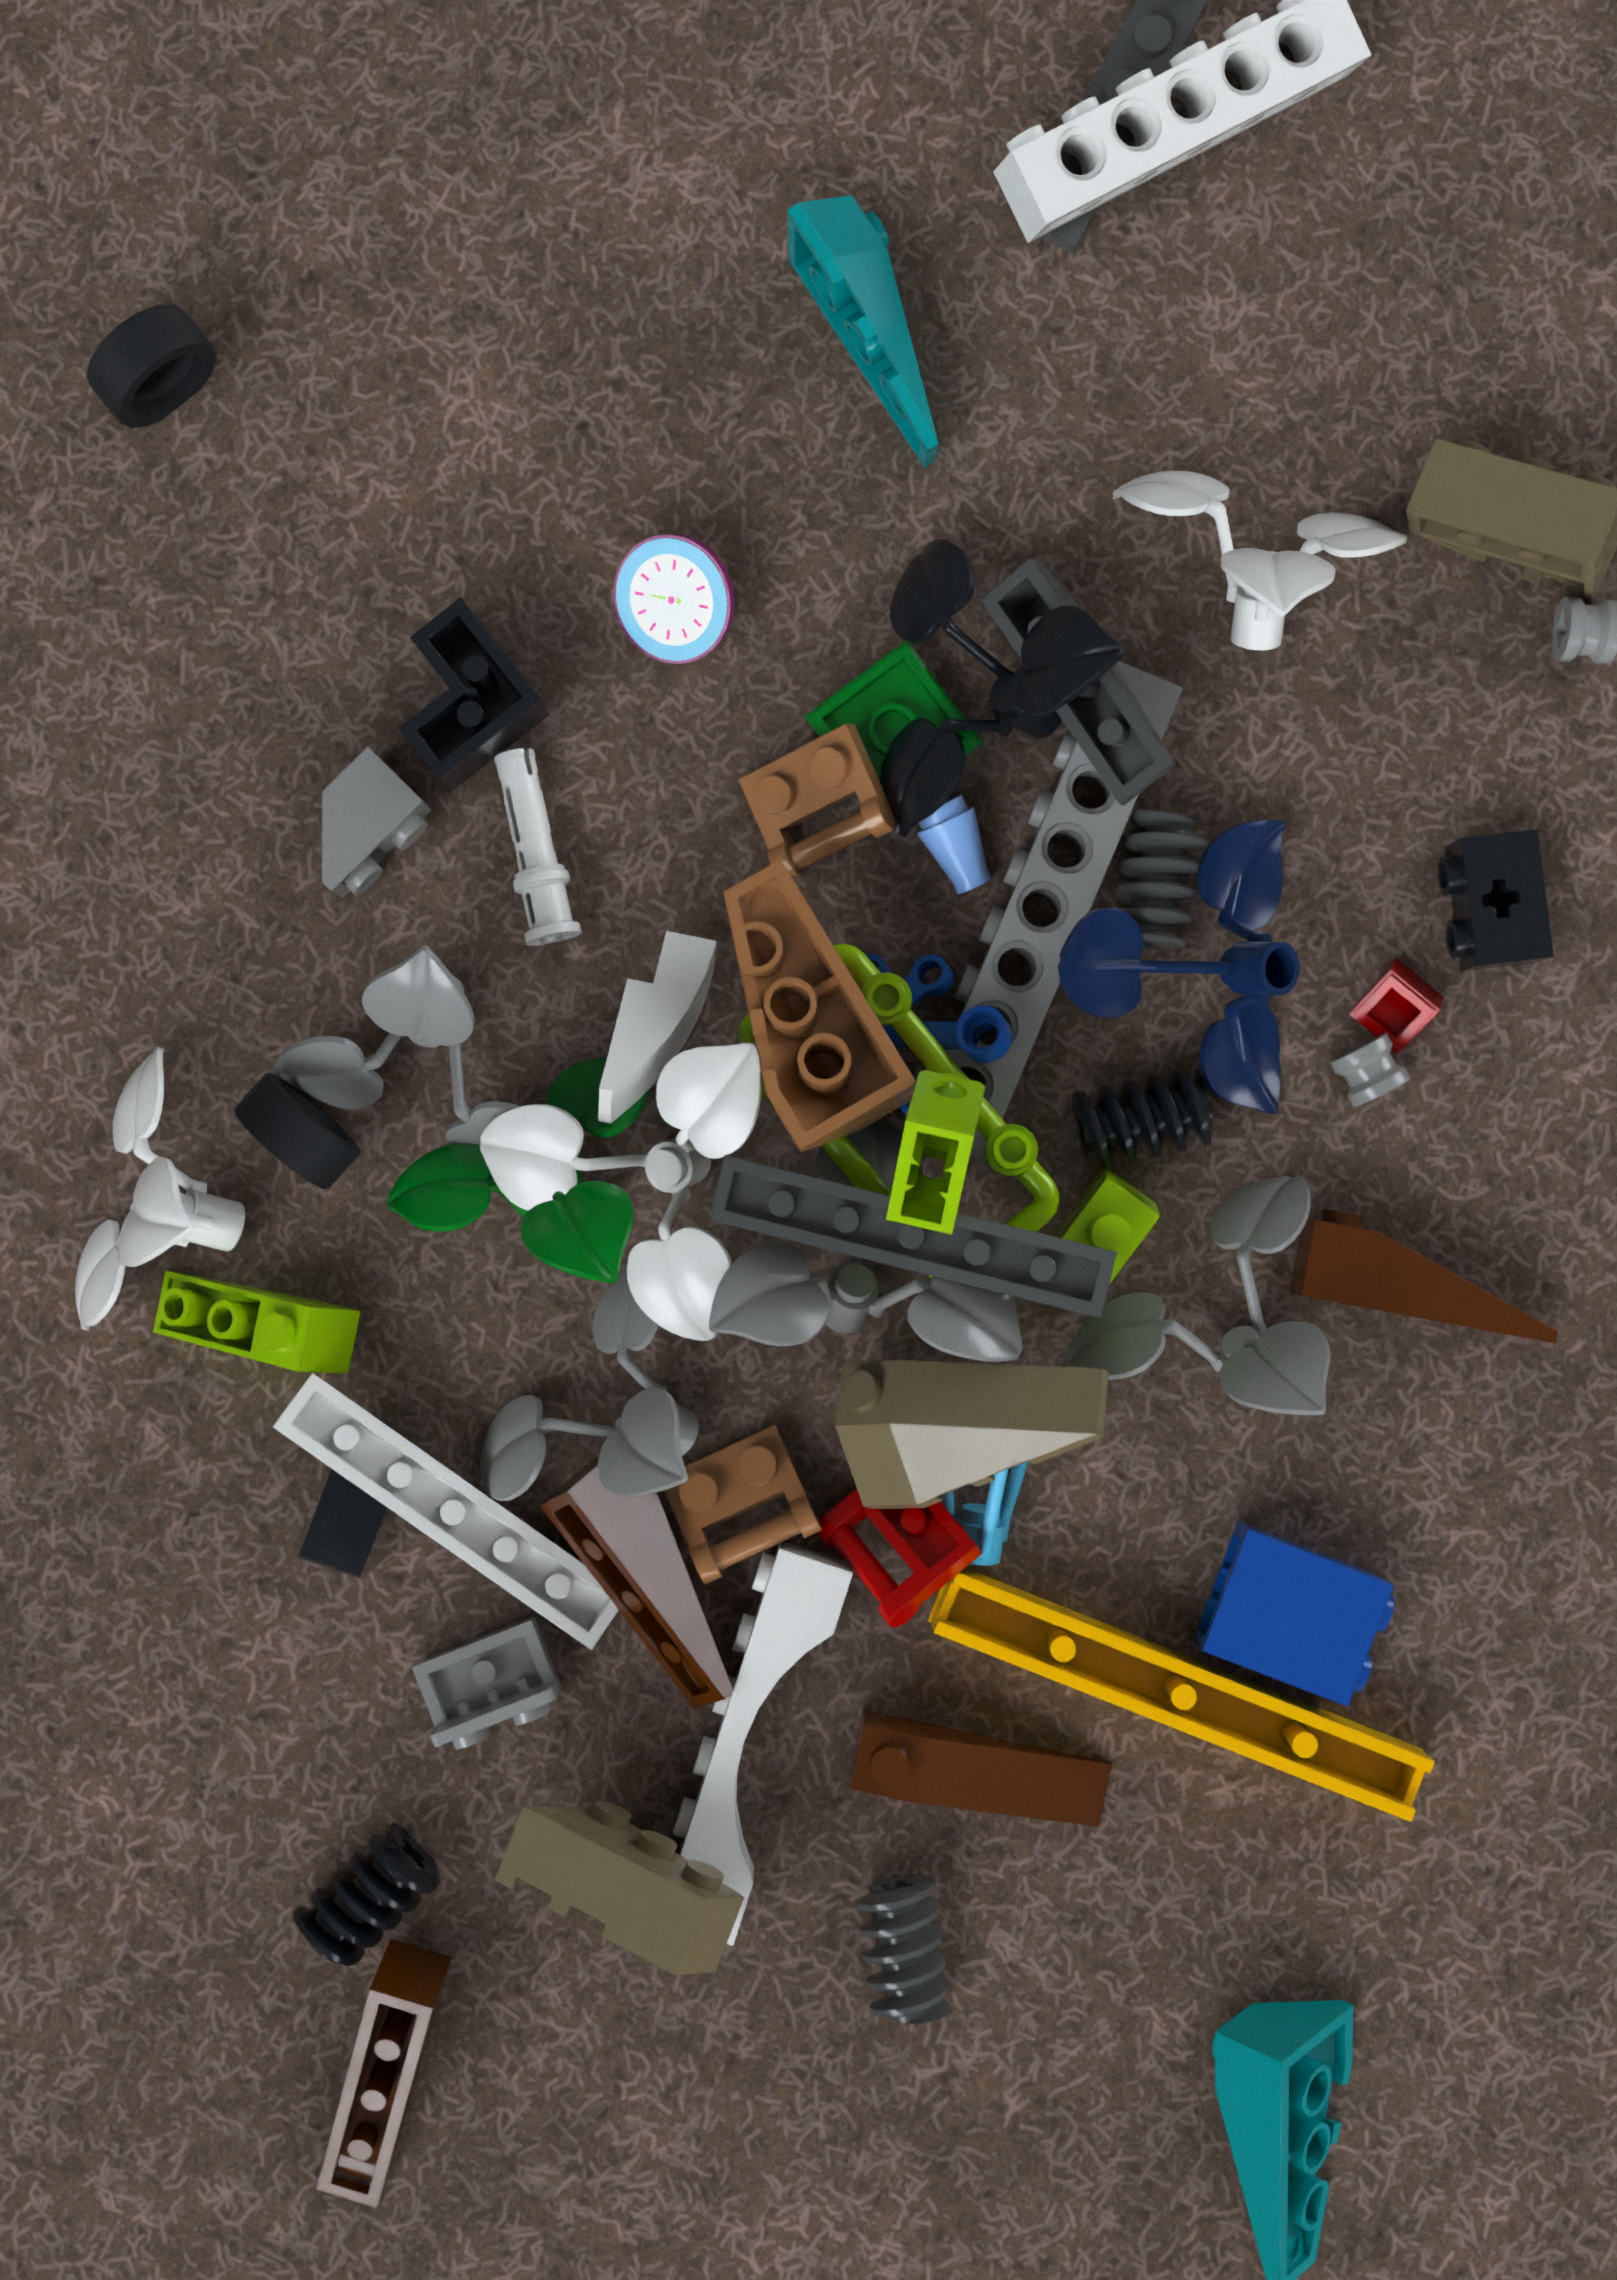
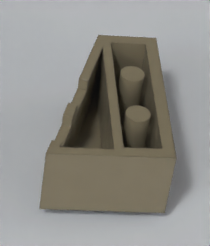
M1435 439L1406 508L1410 532L1483 563L1488 555L1525 566L1521 579L1539 586L1543 576H1549L1580 589L1577 597L1584 604L1588 605L1594 604L1617 549V488L1613 482L1594 474H1582L1577 478L1553 471L1552 467L1546 462L1533 457L1521 456L1516 458V460L1494 455L1482 444L1467 439H1458L1454 443Z
M596 1801L594 1807H522L494 1881L511 1890L515 1889L517 1885H532L552 1895L547 1908L563 1917H568L572 1908L575 1907L596 1918L605 1925L601 1937L673 1975L716 1972L744 1900V1896L722 1883L724 1875L721 1871L700 1861H688L675 1852L677 1844L672 1839L654 1831L639 1829L630 1823L632 1815L624 1808L613 1803Z

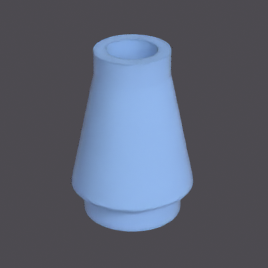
M962 794L948 799L932 815L919 822L921 830L916 832V834L948 876L957 894L972 890L992 879L986 865L974 806L967 807Z

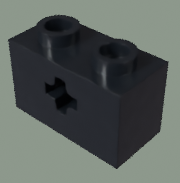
M1538 829L1461 838L1446 846V857H1441L1438 863V880L1442 893L1444 895H1451L1454 920H1449L1446 924V944L1452 958H1459L1461 972L1536 963L1553 958ZM1489 893L1491 897H1501L1503 908L1496 911L1494 907H1484L1482 896Z

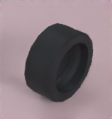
M174 304L155 305L134 314L119 324L100 343L90 359L86 377L91 389L120 424L130 428L146 427L166 418L202 389L213 373L217 357L213 344L185 310Z
M265 1073L234 1108L236 1118L261 1145L295 1173L321 1189H329L361 1153L357 1143L339 1124L302 1092L275 1074Z

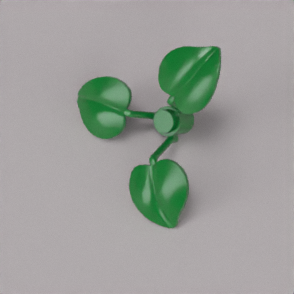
M607 1057L585 1060L569 1067L555 1079L547 1094L548 1105L567 1111L579 1121L583 1131L586 1130L588 1133L602 1138L612 1137L630 1126L642 1112L650 1093L649 1089L634 1105L611 1124L598 1121L599 1087ZM470 1143L445 1145L417 1159L398 1178L387 1199L389 1211L399 1214L410 1224L424 1230L445 1232L464 1228L477 1220L490 1204V1192L498 1193L521 1214L523 1219L521 1225L522 1240L527 1250L534 1257L568 1274L607 1283L617 1282L622 1255L634 1222V1207L624 1189L604 1181L582 1182L580 1170H576L577 1185L572 1187L565 1195L563 1192L557 1191L552 1196L553 1200L540 1203L529 1211L522 1209L510 1202L496 1185L481 1153L480 1145Z

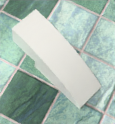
M666 931L654 982L648 983L627 979L599 1087L598 1121L611 1124L634 1105L658 1080L664 1066L679 1053L686 1043L703 1009L714 971L717 941Z

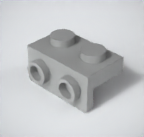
M535 1616L417 1661L412 1666L435 1727L430 1734L434 1747H439L452 1741L456 1750L466 1748L491 1735L489 1726L513 1718L515 1726H519L539 1719L551 1711L549 1703L556 1700L562 1688Z

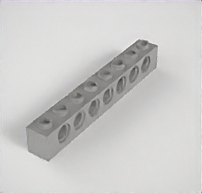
M1118 661L1116 666L1162 740L1183 687ZM1069 730L1066 731L1052 763V766L1063 770L1055 790L1050 792L1042 788L1027 823L1038 828L1029 851L1017 847L1003 882L1013 886L1006 907L1003 910L994 905L992 906L978 941L989 945L980 968L968 964L954 996L955 1000L964 1003L959 1018L972 1007L987 1005L997 1009L1011 1027L1012 1042L1010 1048L1003 1057L994 1062L979 1063L969 1058L963 1050H945L960 1069L971 1070L979 1076L982 1084L986 1086L984 1098L1002 1119L1060 983L1058 972L1060 951L1077 922L1089 913L1138 797L1137 795L1124 806L1120 805ZM1079 780H1091L1097 783L1103 791V805L1095 809H1088L1079 805L1072 794L1073 783ZM1058 837H1064L1073 841L1079 850V863L1070 868H1063L1054 864L1047 852L1048 842ZM1033 895H1040L1049 899L1055 908L1053 924L1046 927H1037L1029 923L1023 914L1022 906L1024 899ZM1008 953H1017L1026 958L1031 967V977L1027 984L1012 986L1001 979L998 973V961L1001 956ZM979 1040L977 1042L978 1047L986 1048L990 1046L983 1044ZM977 1129L969 1159L978 1163H984L986 1159V1140Z

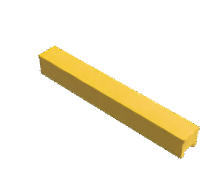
M967 1568L963 1569L940 1588L927 1621L931 1623L933 1633L1409 1822H1412L1416 1812L1412 1805L1425 1772L1431 1773L1435 1763L1422 1748Z

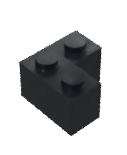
M461 597L410 637L420 653L449 689L399 727L402 734L450 793L493 760L496 755L502 753L549 716L541 698Z

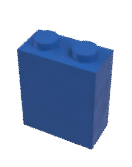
M1237 1521L1193 1641L1206 1653L1348 1707L1353 1692H1361L1368 1681L1372 1668V1658L1368 1655L1376 1631L1383 1632L1392 1617L1395 1599L1390 1594L1394 1585L1380 1575Z

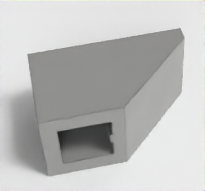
M369 747L322 791V883L332 893L342 899L350 891L355 896H358L369 889L383 872L378 863L395 846L400 851H404L413 845L426 831L428 824L423 818L431 811L424 801Z

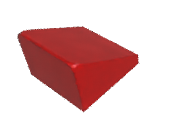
M1395 957L1350 1011L1349 1015L1376 1037L1387 1033L1393 1043L1392 1050L1398 1054L1441 1010L1444 996Z

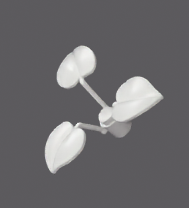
M1162 471L1135 478L1113 491L1112 499L1122 497L1132 505L1156 514L1189 516L1206 512L1215 519L1222 552L1221 568L1226 573L1228 583L1226 600L1235 603L1230 640L1233 644L1250 650H1271L1279 647L1282 642L1285 615L1301 600L1324 589L1333 582L1336 571L1335 567L1328 561L1315 556V553L1325 550L1329 554L1338 557L1370 556L1407 543L1408 537L1367 517L1330 512L1309 516L1298 523L1297 534L1307 540L1303 543L1300 551H1281L1277 553L1256 548L1234 550L1226 508L1221 503V501L1228 499L1230 489L1212 477L1189 471Z
M745 1042L732 1045L696 1047L679 1053L664 1066L657 1081V1107L666 1123L681 1130L675 1138L655 1145L649 1152L600 1158H579L577 1156L582 1148L584 1138L581 1124L567 1111L548 1104H531L511 1109L496 1117L486 1127L480 1137V1150L496 1185L506 1198L516 1206L527 1211L540 1203L553 1200L552 1196L555 1192L561 1191L565 1195L572 1187L577 1185L576 1170L593 1171L635 1166L645 1167L650 1183L660 1191L672 1193L673 1198L658 1226L660 1239L644 1240L636 1244L629 1253L627 1281L632 1296L641 1310L652 1321L673 1334L700 1341H708L717 1336V1333L710 1331L709 1320L718 1285L732 1264L728 1250L720 1239L705 1229L689 1226L672 1234V1226L683 1203L690 1199L688 1187L702 1181L707 1176L711 1167V1159H718L734 1153L748 1140L754 1129L760 1109L763 1085L760 1060L755 1043Z
M157 1047L133 1072L124 1086L115 1109L113 1142L116 1151L128 1154L133 1149L134 1154L149 1165L137 1181L130 1212L124 1220L121 1232L119 1223L108 1219L95 1229L83 1250L75 1283L76 1306L82 1330L89 1331L90 1327L98 1324L110 1311L119 1295L125 1266H140L159 1256L173 1245L186 1247L189 1242L228 1252L235 1247L243 1231L245 1208L242 1203L208 1194L207 1183L193 1180L175 1168L170 1159L159 1157L149 1147L148 1137L155 1132L158 1126L164 1099L163 1052L165 1049ZM179 1185L187 1190L186 1194L180 1193Z

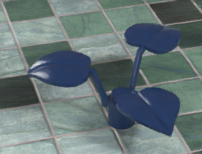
M1256 820L1232 826L1216 836L1208 844L1202 855L1198 870V891L1202 901L1211 908L1221 910L1218 917L1220 926L1246 940L1235 943L1230 949L1225 951L1220 961L1140 960L1143 951V936L1137 922L1127 912L1120 909L1101 908L1087 913L1077 922L1060 951V962L1058 964L1060 982L1068 998L1085 1013L1101 1018L1123 1016L1137 1007L1142 992L1139 973L1220 974L1222 981L1232 991L1244 995L1226 1003L1224 1007L1226 1019L1214 1021L1204 1033L1200 1051V1066L1203 1079L1210 1091L1223 1101L1267 1114L1278 1113L1281 1065L1279 1060L1280 1042L1277 1023L1272 1011L1265 1003L1270 1000V995H1284L1291 991L1298 980L1300 970L1298 955L1291 945L1286 942L1272 941L1269 933H1257L1254 931L1267 925L1274 917L1281 897L1283 877L1281 844L1286 823L1279 820Z

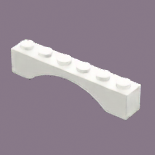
M784 1541L778 1544L775 1555L763 1552L752 1585L753 1590L762 1592L761 1600L755 1616L743 1613L732 1647V1651L743 1654L736 1677L728 1676L733 1692L725 1700L715 1702L712 1712L723 1715L716 1739L703 1736L692 1771L693 1774L703 1777L696 1800L687 1797L683 1798L672 1833L674 1836L683 1838L679 1855L688 1861H700L715 1867L724 1875L722 1883L744 1896L727 1944L731 1946L734 1945L754 1879V1864L743 1838L737 1805V1772L743 1744L758 1709L778 1680L805 1653L834 1634L853 1575V1570L846 1561Z

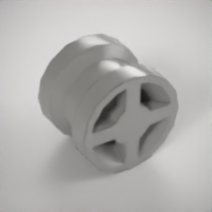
M1563 597L1554 615L1553 658L1556 661L1570 662L1577 656H1585L1595 664L1608 665L1611 663L1617 653V600L1602 599L1596 605L1584 604L1578 597Z
M1387 1033L1377 1036L1329 1062L1334 1073L1344 1076L1350 1087L1347 1098L1352 1107L1372 1101L1411 1079L1407 1069L1395 1063L1390 1053L1393 1043Z

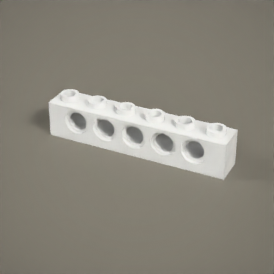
M1283 0L1276 6L1278 14L1264 21H1261L1258 13L1247 16L1223 33L1224 42L1210 49L1207 48L1204 40L1189 46L1169 61L1171 69L1155 77L1150 68L1136 73L1116 87L1117 97L1101 105L1096 96L1090 97L1073 106L1061 116L1064 124L1046 133L1041 124L1025 130L1006 144L1010 153L993 173L1027 242L1029 243L1347 77L1372 55L1347 0ZM1278 42L1290 49L1294 62L1287 60L1282 55ZM1225 69L1233 72L1238 77L1242 90H1238L1230 85L1225 76ZM1170 97L1178 98L1185 104L1189 118H1184L1175 112ZM1116 124L1123 125L1132 132L1135 138V147L1125 144L1119 138ZM1061 152L1070 153L1077 158L1081 165L1082 175L1073 174L1065 168L1061 160Z

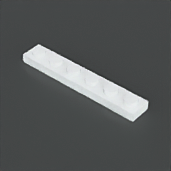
M312 1373L273 1425L275 1430L587 1648L593 1649L619 1609L582 1562Z

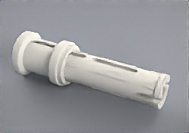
M519 748L502 752L494 757L499 780L501 781L504 804L519 869L513 881L514 892L522 894L529 930L524 934L525 943L529 946H539L575 938L581 935L582 930L580 923L572 919L565 885L570 882L569 871L565 869L564 865L558 864L556 852L554 851L547 810L537 773L535 751L531 748L526 750Z

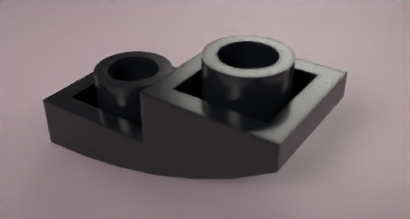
M331 1469L298 1558L360 1578L387 1507Z

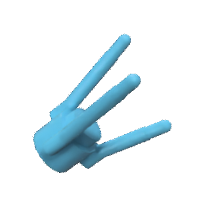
M1028 1461L1011 1468L1006 1487L1008 1469L994 1474L995 1480L990 1483L986 1504H964L960 1515L956 1514L953 1491L942 1495L943 1501L941 1503L977 1544L982 1553L971 1565L993 1566L1000 1563L1003 1542L1008 1540L1010 1519Z

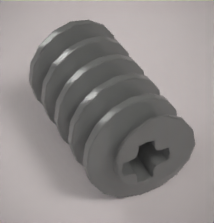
M1134 811L1131 813V824L1142 832L1127 836L1125 848L1138 857L1126 859L1120 864V873L1133 882L1116 886L1115 898L1128 906L1127 908H1120V910L1127 912L1137 922L1143 936V948L1160 951L1185 948L1187 941L1170 932L1172 925L1191 923L1192 916L1177 908L1176 903L1177 900L1196 898L1197 891L1182 883L1181 879L1182 875L1198 874L1199 864L1186 857L1189 850L1207 848L1208 841L1192 832V828L1194 825H1197V822L1190 818L1161 811Z
M912 1874L883 1878L875 1882L872 1888L873 1893L856 1901V1908L859 1911L876 1913V1919L859 1927L861 1936L879 1939V1945L869 1948L862 1953L863 1960L866 1963L878 1964L883 1967L882 1971L866 1978V1986L869 1989L886 1991L885 1997L877 1999L869 2005L872 2015L889 2017L891 2021L897 2023L921 2024L937 2021L951 2014V2006L947 2001L943 2000L948 1995L949 1982L945 1976L939 1974L944 1970L946 1959L943 1952L936 1948L941 1943L943 1937L942 1930L938 1924L932 1922L938 1916L939 1905L934 1898L928 1896L934 1891L936 1886L935 1879L932 1876Z

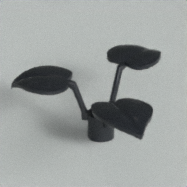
M944 539L929 542L923 548V552L911 561L903 573L892 598L890 607L891 623L895 633L901 639L914 644L929 640L941 626L948 636L999 678L993 684L989 694V703L996 719H946L937 728L933 722L925 718H917L905 726L894 738L883 760L880 783L896 820L897 826L894 831L905 838L916 824L932 815L948 800L962 778L965 768V750L961 740L953 735V733L958 731L996 732L1007 737L1014 727L1035 739L1045 738L1051 735L1062 721L1056 710L1087 690L1126 654L1125 648L1112 638L1090 614L1077 607L1067 605L1051 610L1031 628L1021 648V659L1024 666L1019 667L1015 673L1007 669L960 630L951 618L952 615L963 609L971 600L974 593L975 576L971 560L960 547Z

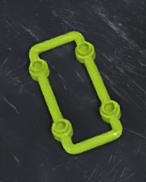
M848 944L833 945L883 1027L891 1026L927 1070L938 1073H955L965 1079H969L911 1010L912 994L905 980L899 975L889 972L880 973L870 959L855 946ZM749 1013L741 1021L738 1031L739 1043H755ZM763 1082V1085H762V1095H763L764 1098L770 1103L769 1099H768L767 1096H766L765 1087H764V1082ZM983 1096L976 1129L986 1140V1160L989 1166L998 1174L1008 1177L1016 1176L1033 1196V1201L1006 1222L1005 1225L1037 1232L1056 1214L1060 1202L1059 1190L1053 1179L1036 1160L1038 1145L1033 1133L1024 1126L1006 1124ZM847 1136L821 1145L854 1187L891 1196L892 1190Z

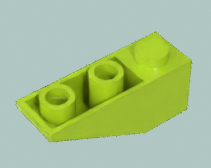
M165 1270L153 1333L297 1372L348 1374L361 1311L324 1301Z

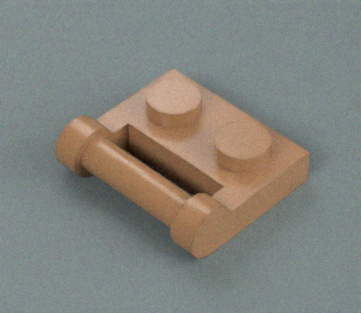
M844 724L738 779L768 847L770 865L781 859L793 880L804 875V867L871 834L879 838L895 830L897 826L887 797L855 724ZM857 795L861 803L860 812L796 844L794 843L789 831L790 828Z
M776 1425L685 1466L689 1480L664 1490L688 1545L695 1568L704 1584L723 1577L722 1569L802 1533L803 1537L807 1538L822 1531L818 1517ZM783 1495L786 1496L791 1510L711 1546L705 1531Z

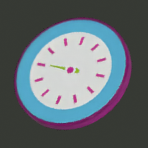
M674 533L660 534L638 543L622 560L614 582V605L622 629L638 649L656 660L682 664L700 659L712 652L723 641L730 628L734 612V594L729 575L719 558L707 546L689 536Z

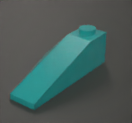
M852 195L799 202L787 209L788 260L924 468H926L936 460L938 440L886 248L890 244L886 230L873 211L870 210L865 214L863 213Z
M1344 2000L1252 2003L1231 2020L1223 2023L1215 2031L1212 2044V2054L1215 2058V2091L1266 2280H1296L1316 2261L1329 2184L1326 2180L1316 2176L1315 2173L1325 2161L1330 2145L1338 2143L1341 2121L1326 2118L1332 2082L1340 2085L1349 2084L1353 2062V2004Z

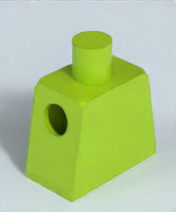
M929 1070L919 1072L905 1120L886 1220L952 1235L986 1087L981 1082L965 1079L955 1073H938ZM935 1157L944 1161L942 1177L929 1178L919 1171L922 1159Z
M1103 1167L1052 1236L1117 1252L1110 1279L1111 1283L1157 1222L1160 1214L1153 1200L1110 1168Z

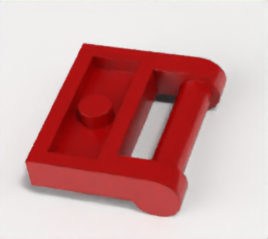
M857 1489L819 1519L822 1531L815 1533L826 1547L836 1548L880 1603L878 1612L892 1628L899 1627L909 1621L917 1613L924 1601L982 1555L977 1544L941 1502L926 1508L869 1509L863 1506ZM868 1517L914 1573L900 1585L896 1583L854 1531L856 1525L864 1518Z

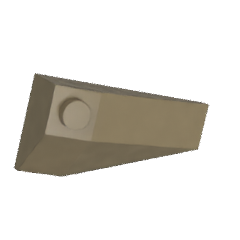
M914 1360L843 1363L835 1428L863 1506L869 1509L926 1508L943 1501L942 1495L969 1484L979 1487L994 1481V1474L1027 1461L1037 1464L1103 1438L1109 1372L1103 1368Z

